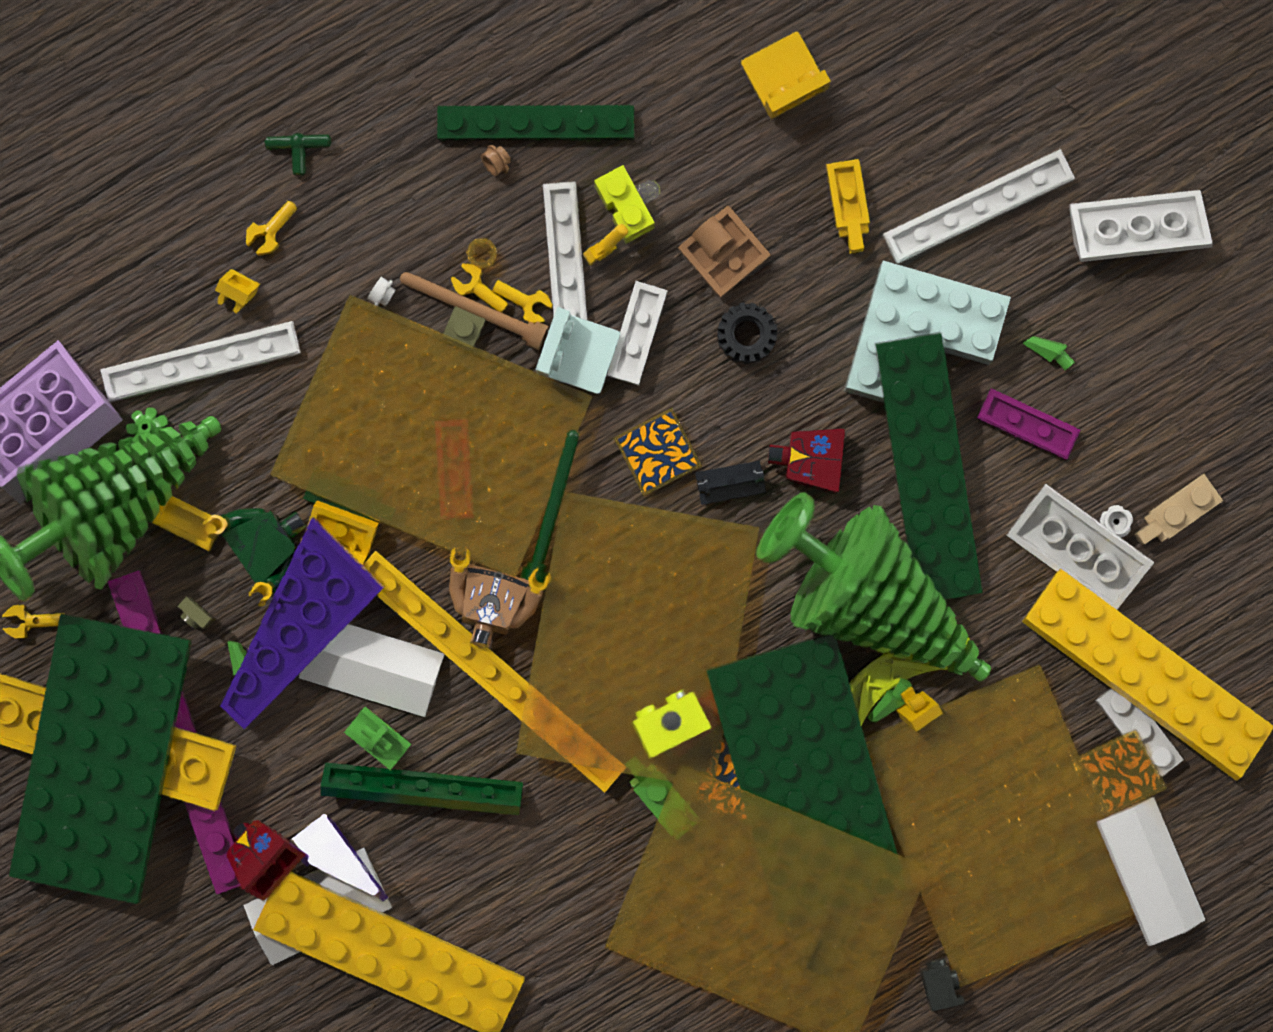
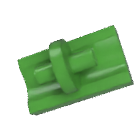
M366 706L344 732L389 770L395 766L412 745Z

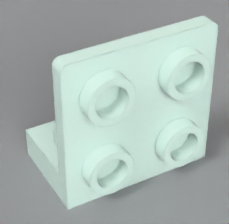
M557 307L536 367V372L539 375L599 394L610 367L620 332L572 316L569 310Z

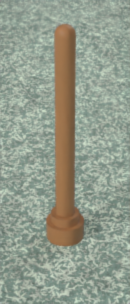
M404 272L400 276L401 283L454 307L461 308L484 318L486 321L523 336L522 340L527 342V346L540 350L545 342L550 327L537 321L535 324L532 322L526 324L409 272Z

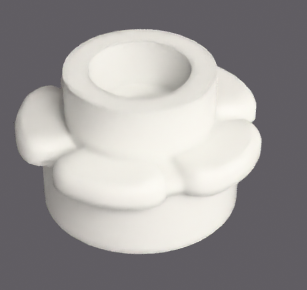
M383 277L379 278L367 297L368 300L375 304L373 307L377 308L380 303L384 306L387 305L396 291L391 287L393 284L392 280L387 281Z
M1114 505L1109 507L1108 511L1102 513L1100 523L1117 536L1124 537L1131 530L1130 526L1133 523V518L1128 510H1124L1122 506ZM1114 519L1119 520L1118 525H1115L1113 523Z

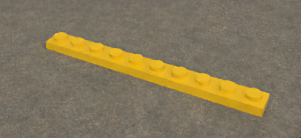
M377 551L364 563L363 566L384 586L377 595L383 602L603 792L607 791L625 770V765L489 648L471 644V632Z

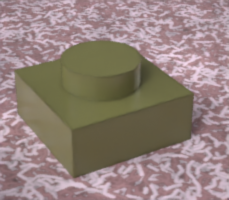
M455 306L442 337L470 350H474L486 320Z
M185 597L177 606L184 612L180 617L194 629L198 626L208 629L215 621L213 616L190 597Z

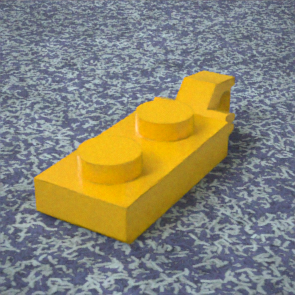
M859 159L826 164L836 230H838L839 238L847 237L850 254L863 252L862 234L869 233L868 225L870 221Z

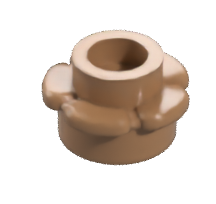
M489 145L487 151L481 154L484 166L493 176H497L502 172L507 173L509 171L507 164L511 162L508 153L501 146L496 148L493 145Z

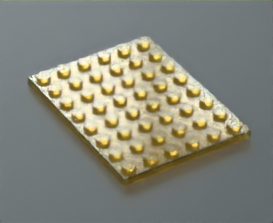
M349 295L270 475L273 478L449 552L455 548V554L466 558L468 549L471 554V561L515 578L547 506L566 434L570 430L579 431L593 396Z
M564 492L549 570L551 581L545 591L516 754L713 789L723 729L706 669L736 660L759 527ZM682 689L686 695L694 692L711 728L649 758L631 723L638 719L635 713L652 704L656 710L667 705L668 703L665 698Z
M1040 664L940 705L939 707L943 714L917 732L908 726L905 721H902L864 737L886 814L951 969L956 970L960 987L1134 915V911L1096 823L1104 819L1105 816Z
M681 764L605 948L805 1032H860L927 877L929 868Z

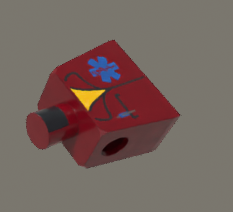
M845 429L791 432L789 446L769 445L768 464L787 466L785 479L787 481L837 494L840 485Z
M255 820L251 824L241 823L235 828L233 835L236 842L229 848L226 856L241 888L265 902L306 854L279 832L260 820Z

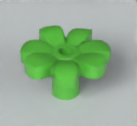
M147 408L145 415L139 410L135 411L131 415L135 423L127 424L126 429L127 433L135 435L132 441L136 443L139 441V435L144 433H155L159 437L158 431L166 427L169 422L164 415L157 417L156 409Z

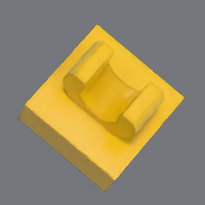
M230 269L219 280L215 291L221 293L218 297V304L222 305L227 298H230L236 302L233 312L238 313L256 295L260 284Z
M910 687L900 694L905 704L896 709L901 720L915 732L943 714L938 703L923 691L916 695L914 689Z

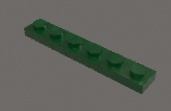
M634 105L437 106L438 141L634 140Z
M325 762L320 796L519 815L523 782L397 769L389 770L387 768Z

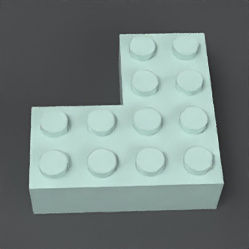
M883 261L878 271L844 391L884 403L874 343L940 331L942 333L945 353L989 365L994 358L1011 297Z

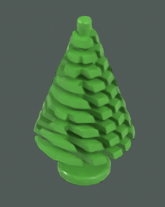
M208 416L198 426L190 421L179 424L181 434L172 427H166L158 431L159 437L155 433L151 434L148 432L139 435V441L136 443L132 441V437L121 439L118 443L119 451L117 452L116 444L106 443L100 445L98 451L88 448L78 452V456L75 454L59 456L58 460L52 463L50 459L39 461L36 470H34L32 464L18 467L16 475L23 495L27 502L32 499L33 514L42 529L14 548H11L0 536V579L16 597L25 602L33 595L34 586L24 565L54 545L59 552L63 549V557L72 568L79 564V575L85 581L90 583L95 578V588L102 589L111 577L109 565L111 564V573H114L123 561L122 554L127 551L128 556L135 547V538H142L148 529L146 521L152 523L160 512L157 498L160 500L161 506L166 505L172 496L170 486L174 485L178 489L184 481V474L179 467L185 472L190 473L196 465V458L193 452L199 457L203 456L208 449L206 440L213 438L221 432L219 421L213 416Z
M806 493L794 496L774 517L759 542L756 551L757 558L764 563L772 564L780 560L794 547L815 562L796 594L791 610L793 626L806 630L810 628L812 631L825 636L827 634H834L833 637L841 641L851 640L855 645L870 646L873 650L882 653L890 652L893 656L899 658L910 657V654H913L911 659L913 662H930L929 666L942 669L948 666V672L962 675L963 672L966 673L968 671L970 676L980 682L989 676L991 666L984 660L977 658L979 654L978 647L973 640H968L967 642L968 633L962 624H956V615L950 607H946L945 599L940 592L938 593L935 590L934 583L928 574L924 575L921 565L916 558L913 557L912 559L910 557L912 554L906 542L900 539L899 532L894 524L889 523V518L881 506L874 505L873 509L868 507L861 511L860 515L854 516L847 522L844 531L840 529L827 546L805 531L814 512V501Z

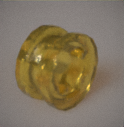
M478 238L468 246L467 256L471 264L480 269H487L495 263L497 251L495 245L490 240ZM487 246L491 249V251H488L490 258L487 261L482 258L476 261L473 256H476V252H473L476 247L483 249Z

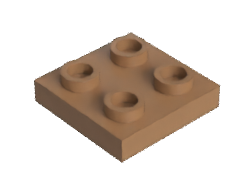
M729 205L716 216L704 222L691 237L678 247L682 255L720 299L771 256Z

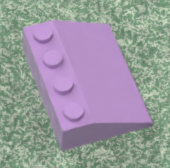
M59 341L55 342L0 387V486L19 504L26 499L16 475L18 467L32 464L34 470H36L39 461L50 459L52 463L57 461L59 456L70 454L78 456V452L88 449L122 421V418Z

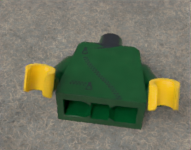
M262 508L237 509L221 516H210L202 525L212 523L215 525L216 531L210 533L208 537L212 539L226 531L222 536L256 583L249 592V597L254 592L261 593L264 598L261 599L258 606H264L271 595L275 594L294 557L297 545L292 538L306 529V524L297 512H294L280 522L274 512H266Z

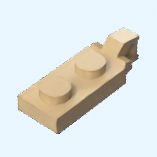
M1202 474L1149 511V514L1144 517L1148 525L1134 535L1141 545L1146 544L1156 536L1163 542L1217 506L1223 499L1205 474Z

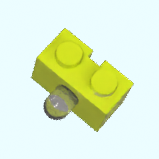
M624 165L594 180L595 188L606 209L614 208L616 212L613 214L615 225L623 224L628 229V234L623 238L625 244L655 229V222L645 204L659 196L660 186L657 182L648 180L635 187Z
M682 689L665 698L668 703L667 705L656 710L652 704L635 713L638 719L631 723L649 758L711 728L694 692L686 695Z

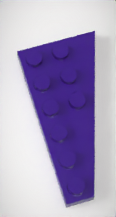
M314 517L311 518L307 526V530L293 555L294 557L221 704V707L243 729L247 728L384 588Z

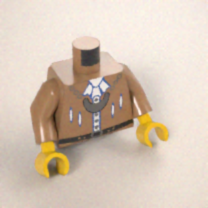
M455 548L451 551L450 563L453 567L450 572L449 592L455 611L463 615L462 623L474 626L470 640L471 644L489 648L493 632L507 635L510 628H519L535 614L543 595L542 590L551 581L550 574H548L544 583L538 582L535 577L538 572L537 568L532 572L529 580L469 564L471 554L468 549L466 559L457 560L455 558Z

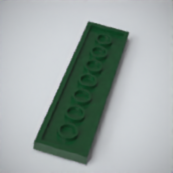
M939 331L874 343L906 544L912 552L910 557L912 559L913 557L916 558L921 565L924 575L928 574L934 583L935 590L938 593L940 592L944 599L983 593L942 333Z

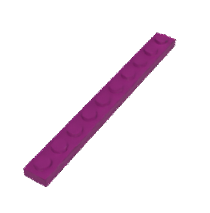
M138 570L108 581L123 626L162 634L141 571ZM182 691L175 727L197 733ZM184 801L216 895L239 887L240 884L226 856L227 851L235 843L222 802L220 801L218 810L214 811Z

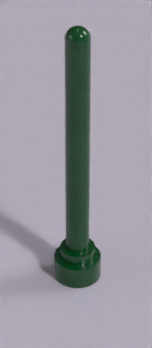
M570 430L566 434L532 560H528L527 566L522 568L520 576L522 579L529 580L530 575L537 568L538 572L535 577L538 582L544 583L549 574L546 571L547 565L544 563L579 441V433L576 430Z

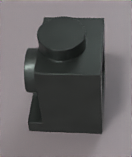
M946 958L926 962L927 968L920 969L929 1009L936 1011L965 1004L963 996L955 994V990L960 989L956 970L949 969Z

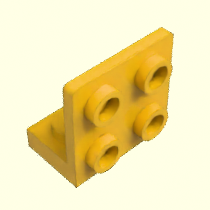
M794 32L741 61V65L770 119L828 90L831 81L826 71L820 72L799 32Z

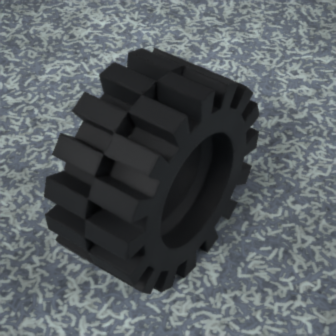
M739 303L738 306L729 308V311L722 316L717 331L719 346L724 351V354L732 358L734 362H743L744 364L757 363L764 357L766 358L773 349L777 338V325L774 323L773 316L766 311V308L756 306L755 303ZM743 321L755 323L760 330L759 340L751 346L741 345L734 336L736 326Z

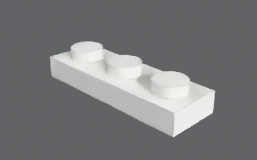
M635 282L620 331V337L607 374L608 377L639 386L667 290L642 282Z
M1112 688L1095 700L1123 738L1134 732L1136 733L1159 778L1184 760L1156 722Z

